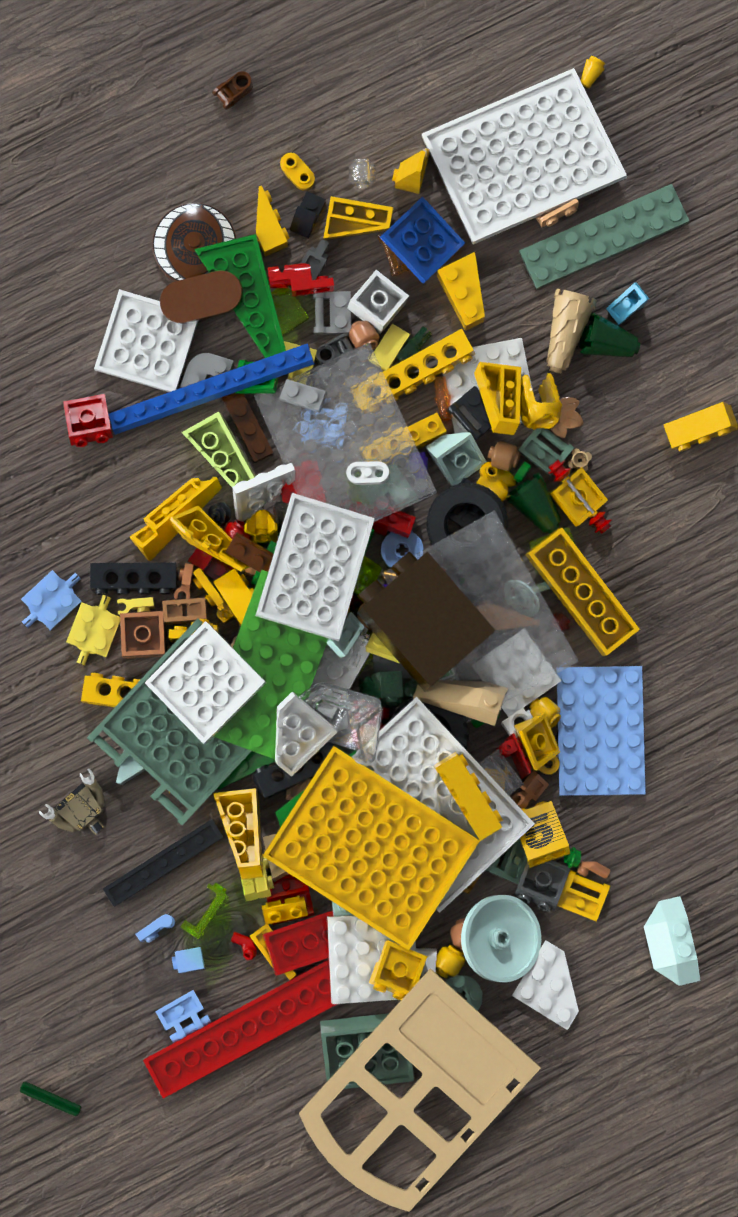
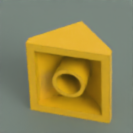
M545 713L514 725L516 733L523 744L524 753L529 758L533 770H538L560 753Z

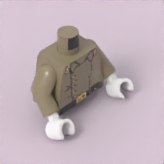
M87 769L90 773L89 777L84 778L80 773L83 781L82 784L54 808L45 804L49 808L48 813L43 814L39 811V814L43 818L49 819L59 829L70 832L79 830L82 832L88 827L96 836L105 828L98 819L104 813L102 808L105 805L102 788L94 779L91 769Z

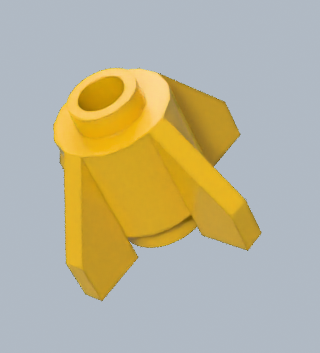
M258 510L245 523L244 532L252 535L250 540L256 544L257 542L266 543L269 541L270 543L273 541L277 543L278 523L269 511Z

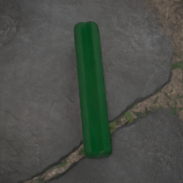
M23 1082L20 1087L21 1093L75 1117L81 1111L80 1105L28 1082Z

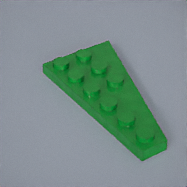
M256 234L194 249L209 273L221 270L227 271L240 280L243 287V296L234 312L264 358L286 351Z

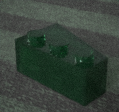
M402 671L378 672L372 675V679L370 676L365 677V679H359V698H361L363 703L385 704L387 708L398 707L399 703L403 702Z

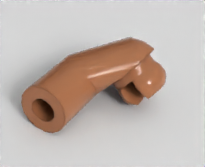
M582 861L577 869V873L584 877L588 875L589 871L605 879L610 874L609 868L595 861Z

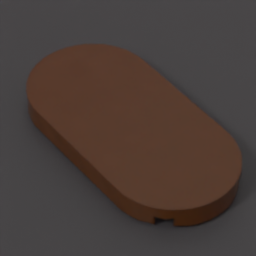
M222 270L172 282L161 294L160 307L165 317L180 324L189 323L233 311L242 299L243 287L240 280L232 273Z

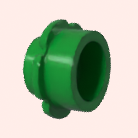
M572 847L570 854L564 856V863L567 864L568 868L579 866L581 851Z

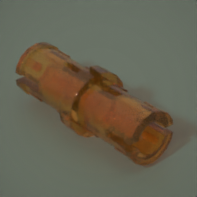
M436 377L433 381L436 394L434 399L438 406L439 417L441 421L450 420L453 416L446 411L450 406L451 395L448 394L446 377Z

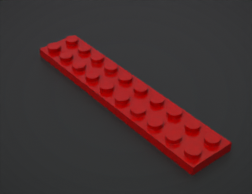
M329 959L145 1058L143 1062L162 1098L164 1099L337 1005L331 1003Z

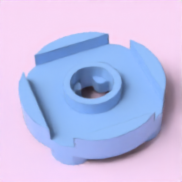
M411 531L408 538L390 532L383 540L381 555L389 568L403 557L400 553L396 552L400 545L408 548L417 560L423 555L422 540L413 531Z

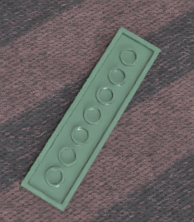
M670 184L521 249L519 253L537 290L688 224L689 219L673 185Z

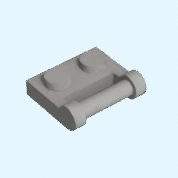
M351 291L313 294V299L315 300V327H313V334H349L351 329V311L347 307L351 300ZM323 300H330V327L324 326Z

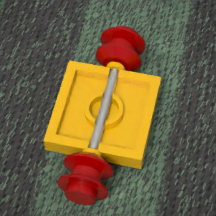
M556 460L548 467L550 469L548 474L553 473L556 476L554 482L561 481L562 484L553 490L550 495L575 527L590 517L589 526L594 525L596 527L595 533L598 531L601 534L611 527L609 523L612 520L604 518L606 512L597 513L596 510L606 503L608 499L582 467L569 477L571 468L563 466L565 460L562 462Z

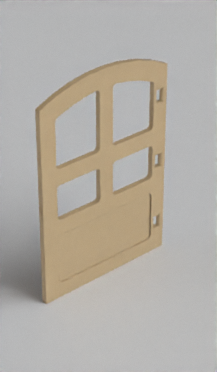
M429 969L303 1107L299 1115L316 1147L344 1178L373 1198L410 1212L541 1067L432 969ZM385 1043L393 1046L422 1072V1077L402 1098L397 1097L365 1068L367 1062ZM515 1078L520 1083L510 1092L506 1086ZM354 1081L384 1107L388 1113L351 1154H347L327 1128L321 1113L349 1082ZM433 1087L440 1088L471 1116V1120L451 1141L445 1140L414 1112V1108ZM399 1125H404L436 1154V1158L407 1189L389 1184L362 1167L367 1159ZM470 1128L474 1133L465 1142L461 1136ZM424 1177L429 1182L420 1191L416 1185Z

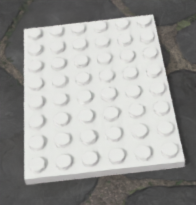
M574 68L422 133L424 143L430 149V155L473 244L557 209L576 198L580 199L627 178L626 172Z
M415 697L361 747L352 758L479 839L434 767L436 763L454 752L458 755L463 754L469 764L466 766L470 774L474 772L480 782L477 785L481 793L486 791L492 802L489 803L492 811L497 809L503 819L500 822L501 829L478 843L436 908L440 913L535 823L426 706Z

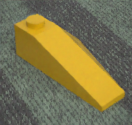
M425 148L401 162L399 169L394 170L392 181H395L396 189L420 193L430 149Z
M199 506L170 518L174 529L189 544L239 571L250 568V566L226 553L232 539Z

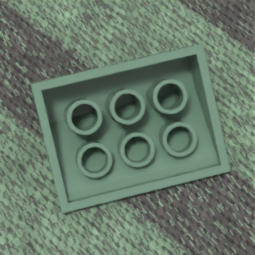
M389 1013L320 1021L327 1081ZM385 1043L365 1065V1068L382 1084L414 1081L412 1063L389 1043ZM351 1081L344 1089L358 1088L360 1086Z

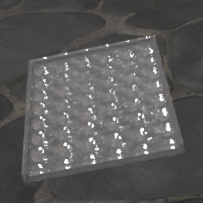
M370 343L289 379L327 392L320 413L281 401L279 398L286 381L277 384L276 393H258L254 395L283 464L292 463L295 469L296 480L292 484L298 495L375 518V522L437 493ZM379 461L385 463L390 470L388 481L380 485H355L349 481L346 474L348 466L354 462ZM382 471L376 473V477L383 475ZM362 472L355 473L357 478L362 475Z
M495 510L414 555L418 560L428 552L496 630L447 672L441 680L483 681L508 688L504 702L579 661ZM392 569L382 573L388 585L398 577ZM466 717L467 723L473 720L472 718Z

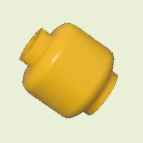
M543 697L540 700L536 698L529 706L532 717L545 713L551 728L561 719L560 707L548 697Z
M453 945L442 947L437 954L436 973L444 978L457 976L465 963L464 953L460 952V949H456Z

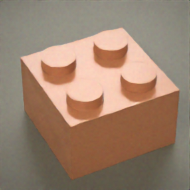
M163 611L120 613L121 648L124 659L162 657L166 653Z

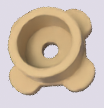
M574 449L572 451V459L568 462L569 468L579 469L582 467L586 472L592 455L589 452L585 453L579 449Z

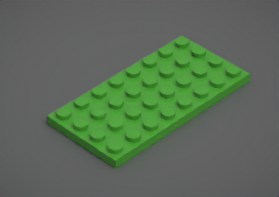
M261 570L233 649L267 683L214 737L275 759L277 706L291 692H294L304 702L306 701L329 638L255 616L268 575L267 571Z

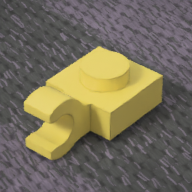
M153 597L117 600L118 604L126 605L124 611H118L119 615L120 613H129L132 609L137 610V612H150V609H155Z

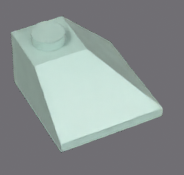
M470 432L442 435L426 446L433 461L451 486L459 484L463 478H468L487 462Z

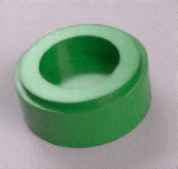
M524 462L513 479L521 483L530 471L531 465Z

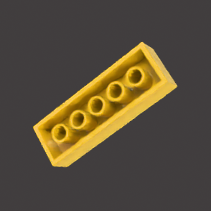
M562 527L558 528L525 554L602 656L610 654L640 630Z

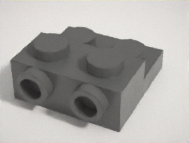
M553 860L531 868L528 862H526L514 895L526 904L530 902L537 904L538 908L542 911H554L559 902L570 868Z

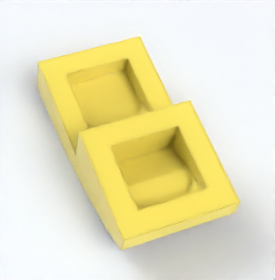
M392 324L375 349L369 362L384 371L389 369L409 339L410 334Z

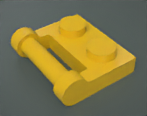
M570 870L557 906L597 922L610 885L605 883L603 885ZM572 882L599 892L598 899L570 888Z

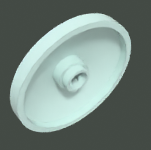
M494 895L479 901L467 914L462 927L461 944L465 959L475 973L489 981L511 982L524 976L535 964L541 948L540 925L532 909L522 900L509 895Z

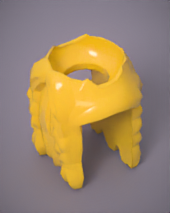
M547 373L546 379L542 381V385L538 388L542 403L535 401L529 376H522L520 396L521 421L526 428L533 430L553 428L561 417L562 403L559 400L560 396L552 374Z

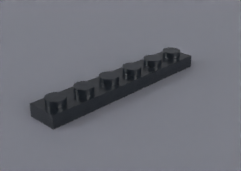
M211 819L103 888V891L112 905L116 907L224 837Z

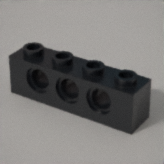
M176 562L90 563V589L95 591L96 595H107L108 591H117L119 595H128L130 591H138V594L142 595L151 594V591H159V594H172V591L177 590ZM116 574L118 581L115 584L107 583L109 575ZM159 574L161 580L157 584H152L149 582L150 576ZM130 575H139V581L136 584H130L128 582Z
M329 740L315 753L322 759L320 764H314L310 758L302 766V772L295 773L292 777L280 768L277 763L269 768L267 765L256 769V773L252 778L263 801L312 779L332 747L335 746L333 740ZM280 772L283 780L280 782L274 781L272 773Z

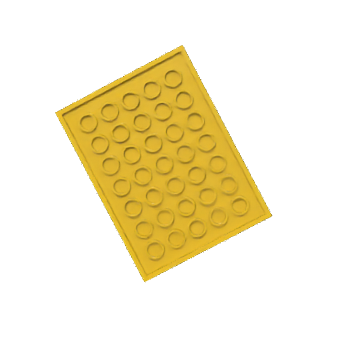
M333 746L262 856L409 951L480 840Z

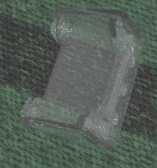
M325 682L314 684L299 696V698L336 728L337 733L328 742L356 750L354 760L358 764L368 766L376 759L382 714L380 699Z

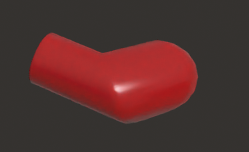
M234 931L231 942L241 945L243 957L246 960H252L257 955L254 941L250 937Z

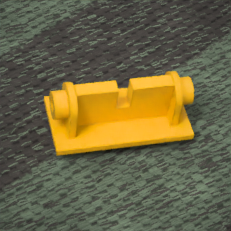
M298 895L297 897L285 899V904H281V901L278 900L266 902V905H262L266 925L308 916L304 896L299 897Z

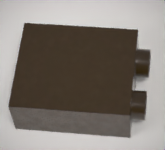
M409 551L391 567L392 571L398 576L386 587L377 579L358 595L365 605L357 614L425 692L496 630L428 552L417 560Z

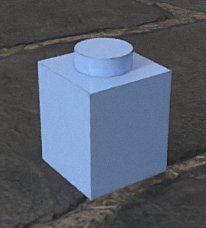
M201 947L176 951L175 956L172 957L174 970L178 969V973L205 969Z

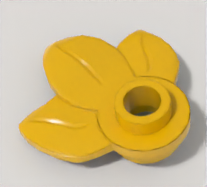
M486 462L480 468V478L476 484L489 488L498 495L501 501H504L508 494V487L515 486L516 481L513 479L514 476L511 472L497 469L491 465V462ZM488 469L492 470L493 475L489 474Z

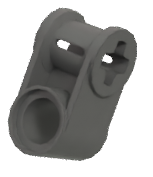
M343 333L318 348L316 362L321 368H329L340 361L352 357L357 353V350L350 344L348 334ZM328 353L331 355V359L324 361L320 358V355Z

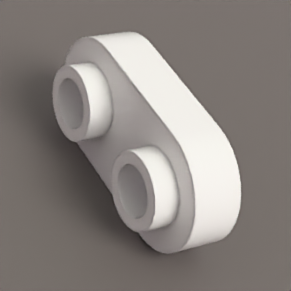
M379 461L354 462L348 466L346 474L349 481L355 485H380L388 481L390 470L385 463ZM356 472H362L360 477H355ZM377 472H383L381 477H376Z

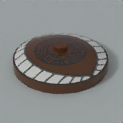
M202 203L183 204L170 210L158 223L153 236V253L161 271L175 282L209 273L194 249L236 239V234L228 218L218 209Z

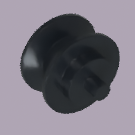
M219 502L210 506L208 516L217 525L226 523L231 519V509L226 503Z

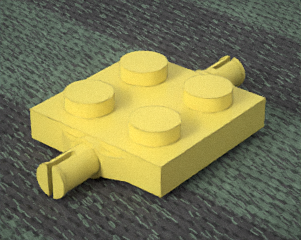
M102 595L99 606H90L81 602L66 643L74 645L81 650L77 663L80 664L82 661L84 666L89 654L107 657L118 629L120 617L106 610L111 599L108 596L106 599V596Z

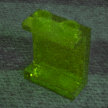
M216 882L214 885L208 884L207 886L217 895L197 926L195 927L186 920L180 926L199 940L202 939L229 897L225 894L227 890Z

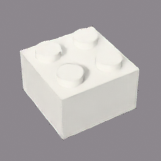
M375 270L352 297L347 309L361 320L368 321L381 334L404 307L409 295L379 271Z

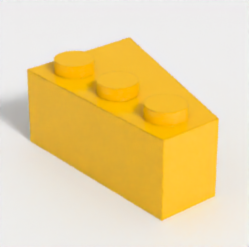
M331 196L323 238L328 240L387 231L391 227L394 209L389 206Z
M473 252L437 270V278L465 331L483 323L485 319L476 255Z
M479 362L474 375L493 433L514 435L520 424L521 367Z
M721 402L666 423L664 428L671 448L681 452L690 449L693 444H703L710 441L711 438L721 437L738 430V424L731 405Z

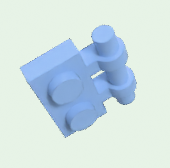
M194 990L155 1011L165 1030L174 1026L176 1033L170 1036L173 1043L211 1023L208 1015L199 1018L197 1015L204 1008ZM191 1017L193 1023L182 1028L180 1022Z

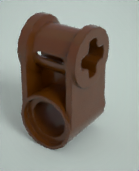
M240 71L226 82L217 86L212 94L221 100L224 104L223 108L227 110L252 91L253 83L251 77L247 72ZM242 79L248 81V84L244 87L237 85Z

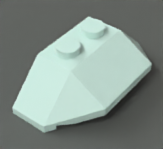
M681 897L661 900L657 903L644 925L653 968L679 986L700 981L698 959Z

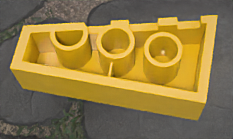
M256 788L213 793L241 879L263 877L260 806Z

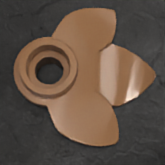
M572 397L560 399L562 403L561 417L558 423L553 428H550L551 432L557 437L565 438L567 429H575L583 425L581 416L575 411L580 402Z

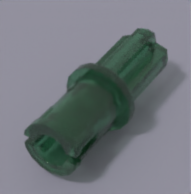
M422 326L412 339L407 340L408 344L397 355L399 362L413 356L416 352H420L421 347L432 337L430 331L422 336L428 330L426 327Z

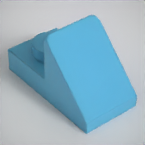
M635 282L606 309L618 325H620L634 312L643 308L649 298L637 282Z

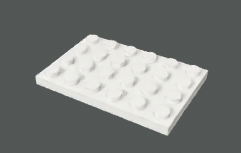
M292 493L255 616L339 641L375 518Z

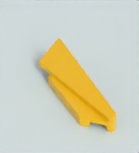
M213 477L207 481H200L199 478L190 479L143 518L147 526L131 535L130 539L147 560L151 561L178 534L170 521L172 516L196 506L202 509L222 489L218 478Z

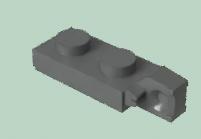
M323 239L317 248L312 247L307 251L301 262L310 264L312 280H316L329 257L325 253L330 245Z

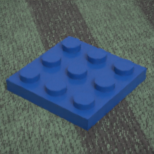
M421 197L380 236L386 245L422 283H425L465 244L424 197Z

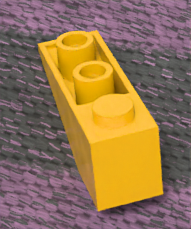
M259 186L256 236L266 257L288 247L287 240L290 237L285 227L281 229L278 222L281 221L277 209L273 210L270 205L273 201L269 191H264L263 187Z

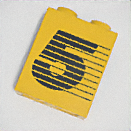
M542 801L532 808L521 809L535 823L520 837L530 868L570 854L568 841L552 801Z

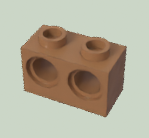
M205 598L162 601L165 625L191 624L197 618L208 620Z

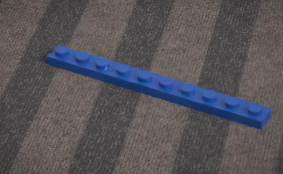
M307 343L109 413L113 432L116 435L314 365L309 345Z

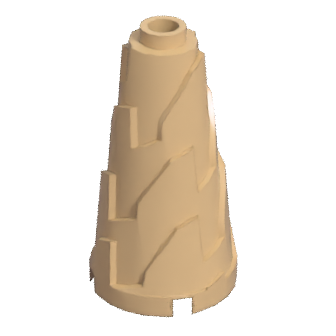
M556 289L554 295L551 339L546 360L547 366L550 367L549 371L562 374V370L566 371L569 367L575 348L597 302L596 299L592 298L591 303H589V296L563 290V294L560 295V289Z

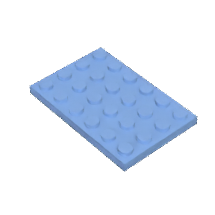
M642 666L557 667L556 673L562 680L557 684V706L561 710V719L557 723L558 747L560 750L558 754L559 796L645 795Z

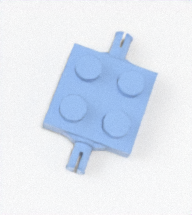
M52 570L21 599L31 612L22 623L29 628L38 620L44 623L51 631L82 602L72 589L81 578L74 573L65 581L59 578Z

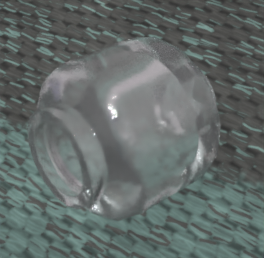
M353 159L354 162L349 164V182L357 185V189L369 188V184L376 182L375 163L370 162V159Z

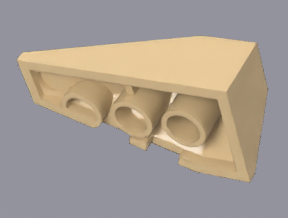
M438 680L425 692L417 685L413 699L417 697L421 702L495 726L508 688L483 681Z

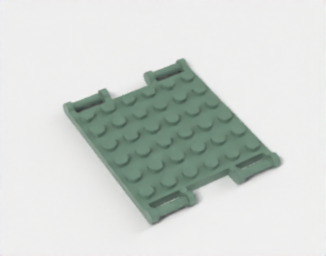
M199 618L195 620L87 737L90 742L93 741L115 761L114 764L117 767L130 755L161 784L150 797L154 801L158 800L178 819L177 822L180 825H183L251 752V750L215 737L206 745L203 744L145 684L191 634L202 625L203 622ZM102 730L125 750L121 755L99 735ZM166 789L188 808L185 813L163 794Z

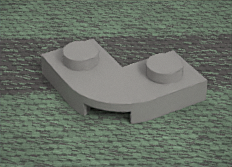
M211 353L199 354L189 362L180 388L205 380L207 376L214 377L231 371L234 361Z

